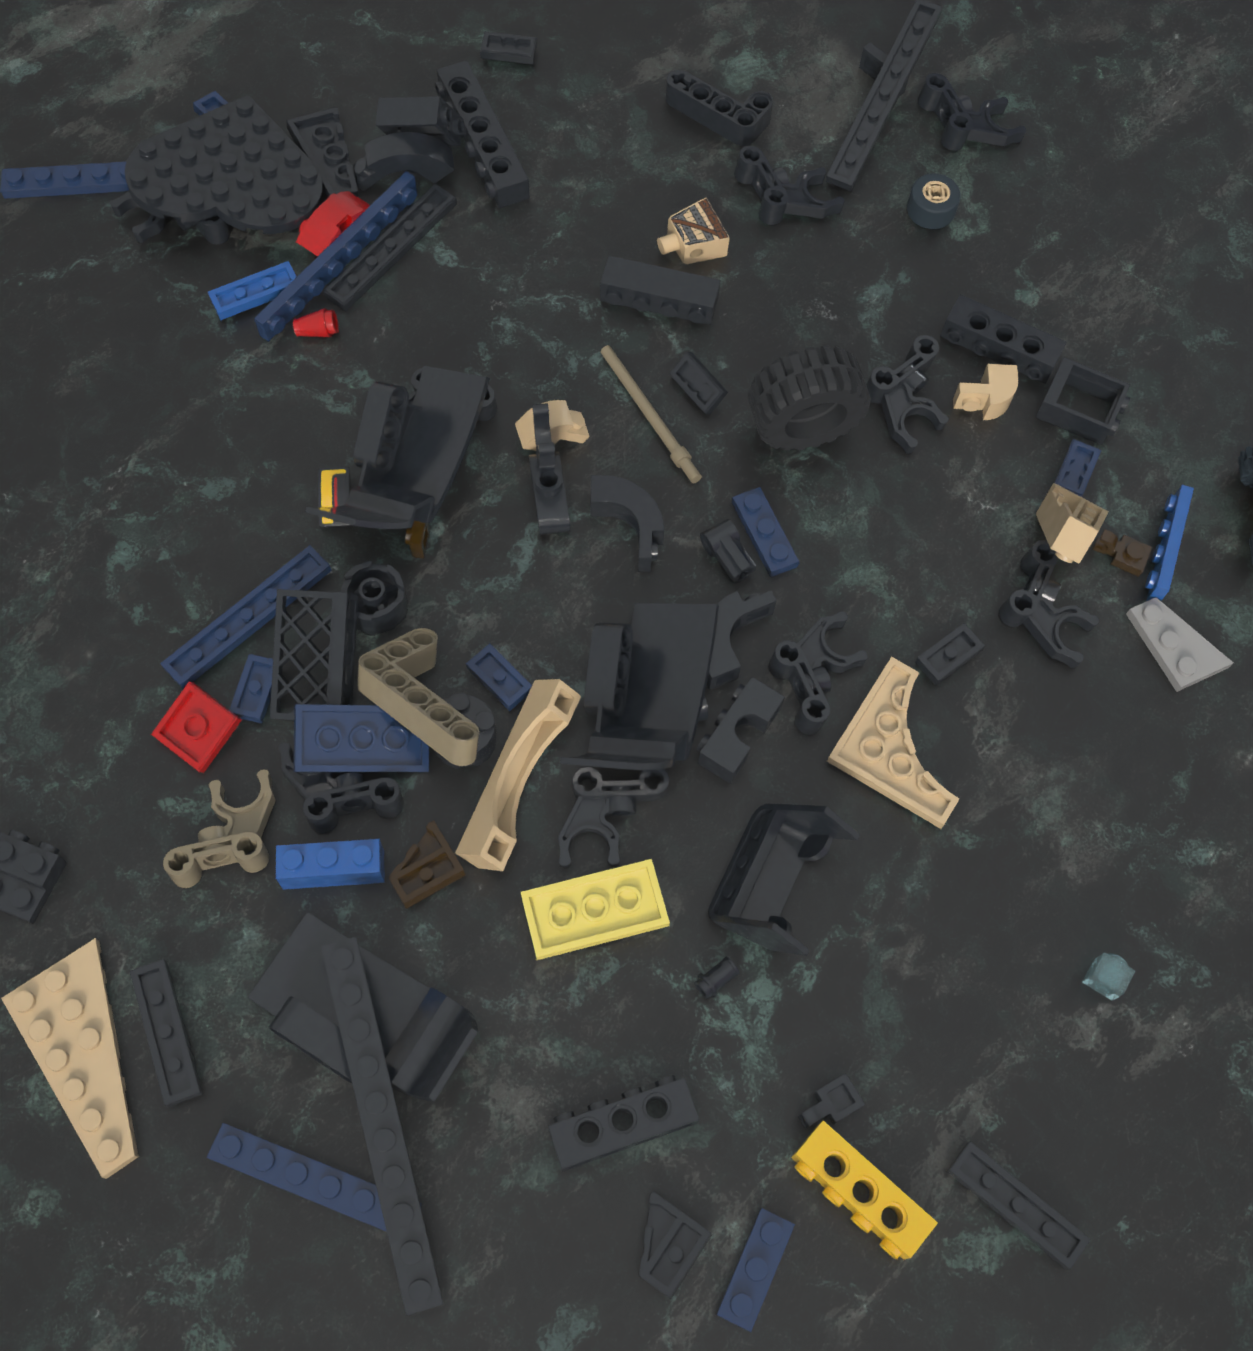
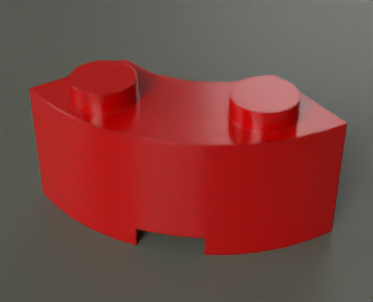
M349 191L331 194L312 213L309 219H305L299 227L300 234L296 243L319 256L370 205Z

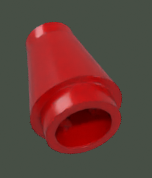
M323 308L293 320V328L297 337H332L333 334L339 332L338 319L334 310Z

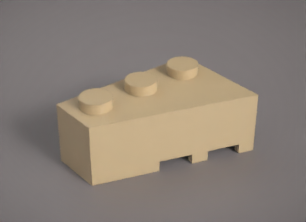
M1053 483L1036 512V516L1050 549L1056 551L1055 555L1065 562L1072 563L1075 561L1079 564L1099 532L1109 511Z

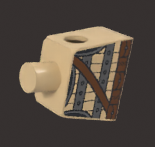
M704 198L670 216L668 219L667 235L658 238L657 244L662 255L676 251L682 263L691 264L727 256L729 236L707 198Z

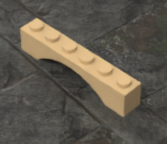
M560 679L534 681L455 852L479 869L504 870L517 841L515 830L516 813L525 783L544 750L569 724L581 698L577 692Z

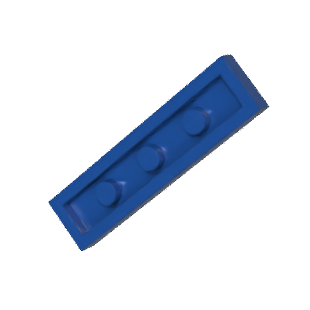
M1181 485L1176 494H1170L1166 501L1164 511L1168 512L1167 519L1162 521L1158 531V536L1162 537L1160 545L1156 546L1151 561L1156 564L1154 571H1150L1146 580L1145 588L1149 589L1146 601L1155 597L1162 601L1169 592L1194 490L1192 487Z

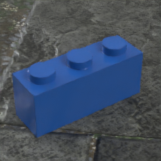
M380 839L277 845L276 880L283 890L385 883L384 849Z

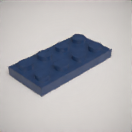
M294 705V772H429V745L377 705Z

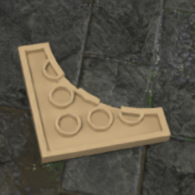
M891 657L833 749L827 762L942 829L959 798L939 784L929 771H925L915 755L916 750L911 739L910 730L907 727V709L910 694L919 672Z

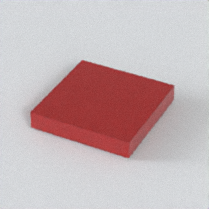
M189 681L151 735L198 772L204 773L242 719L198 685Z

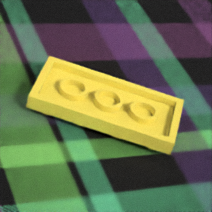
M652 859L521 892L537 960L668 927L670 924Z

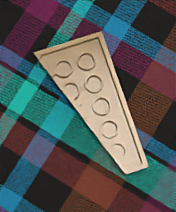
M95 938L1 999L101 1177L107 1179L139 1156L132 1118L127 1106L125 1079L121 1073L119 1046L112 1008L108 1001L106 975L102 968L100 957V942Z

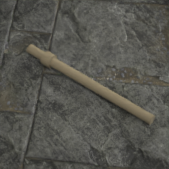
M609 345L603 347L601 354L670 451V458L678 468H682L691 483L698 482L702 476L691 462L692 456L677 442Z

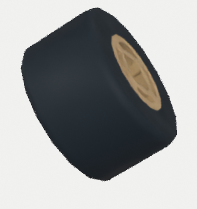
M937 173L926 174L918 178L912 185L907 203L909 217L914 223L923 228L939 229L949 225L955 218L961 197L959 186L953 179Z

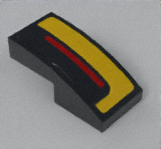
M350 467L319 468L318 507L344 505L348 501L351 491ZM319 516L320 528L352 527L350 524Z

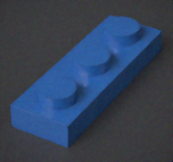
M289 261L208 291V295L220 320L274 300L297 276Z

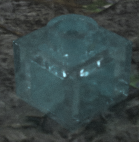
M1104 952L1094 959L1082 983L1113 1001L1125 993L1135 970L1128 967L1127 962L1120 956Z

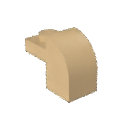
M988 364L981 383H959L953 398V408L966 411L983 410V420L995 419L1004 414L1018 387L1017 365Z
M565 400L544 402L548 403L551 440L554 442V445L560 439L584 443L590 437L581 412L569 410ZM531 408L515 423L523 449L536 451L533 410Z

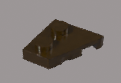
M434 820L426 826L427 832L419 843L411 846L406 853L404 861L398 864L388 877L406 909L466 875Z

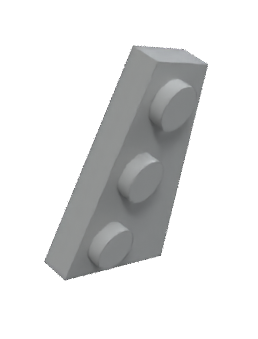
M1157 597L1129 609L1126 613L1176 692L1226 670L1233 664L1229 658Z

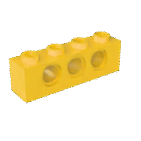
M825 1121L817 1125L791 1157L797 1162L794 1166L795 1169L810 1182L813 1179L818 1181L825 1188L822 1192L824 1196L837 1207L843 1204L853 1213L851 1220L864 1232L869 1233L872 1230L882 1239L879 1245L894 1259H898L899 1256L903 1259L911 1258L938 1224L937 1221ZM827 1157H833L839 1161L841 1173L838 1177H832L825 1171L824 1162ZM856 1182L865 1184L869 1190V1199L866 1203L857 1201L853 1196L852 1189ZM884 1208H890L897 1214L898 1223L894 1229L886 1227L882 1222L881 1214Z

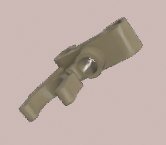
M263 769L257 773L261 783L260 793L253 803L245 807L234 808L228 806L224 802L225 789L221 782L214 780L209 783L212 795L211 808L222 822L227 823V825L224 827L211 826L204 828L198 833V843L174 848L166 854L163 860L164 869L178 887L190 888L196 885L202 877V871L239 863L245 871L253 873L261 871L267 866L269 853L261 837L276 801L272 790V778L268 770ZM255 850L252 854L246 855L249 851Z

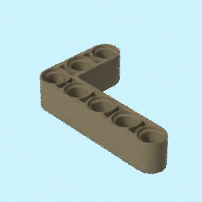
M427 628L414 629L363 654L358 661L357 685L358 690L450 763L458 766H467L476 760L479 728L477 725L415 679L418 675L432 669L436 664L438 636L434 631Z

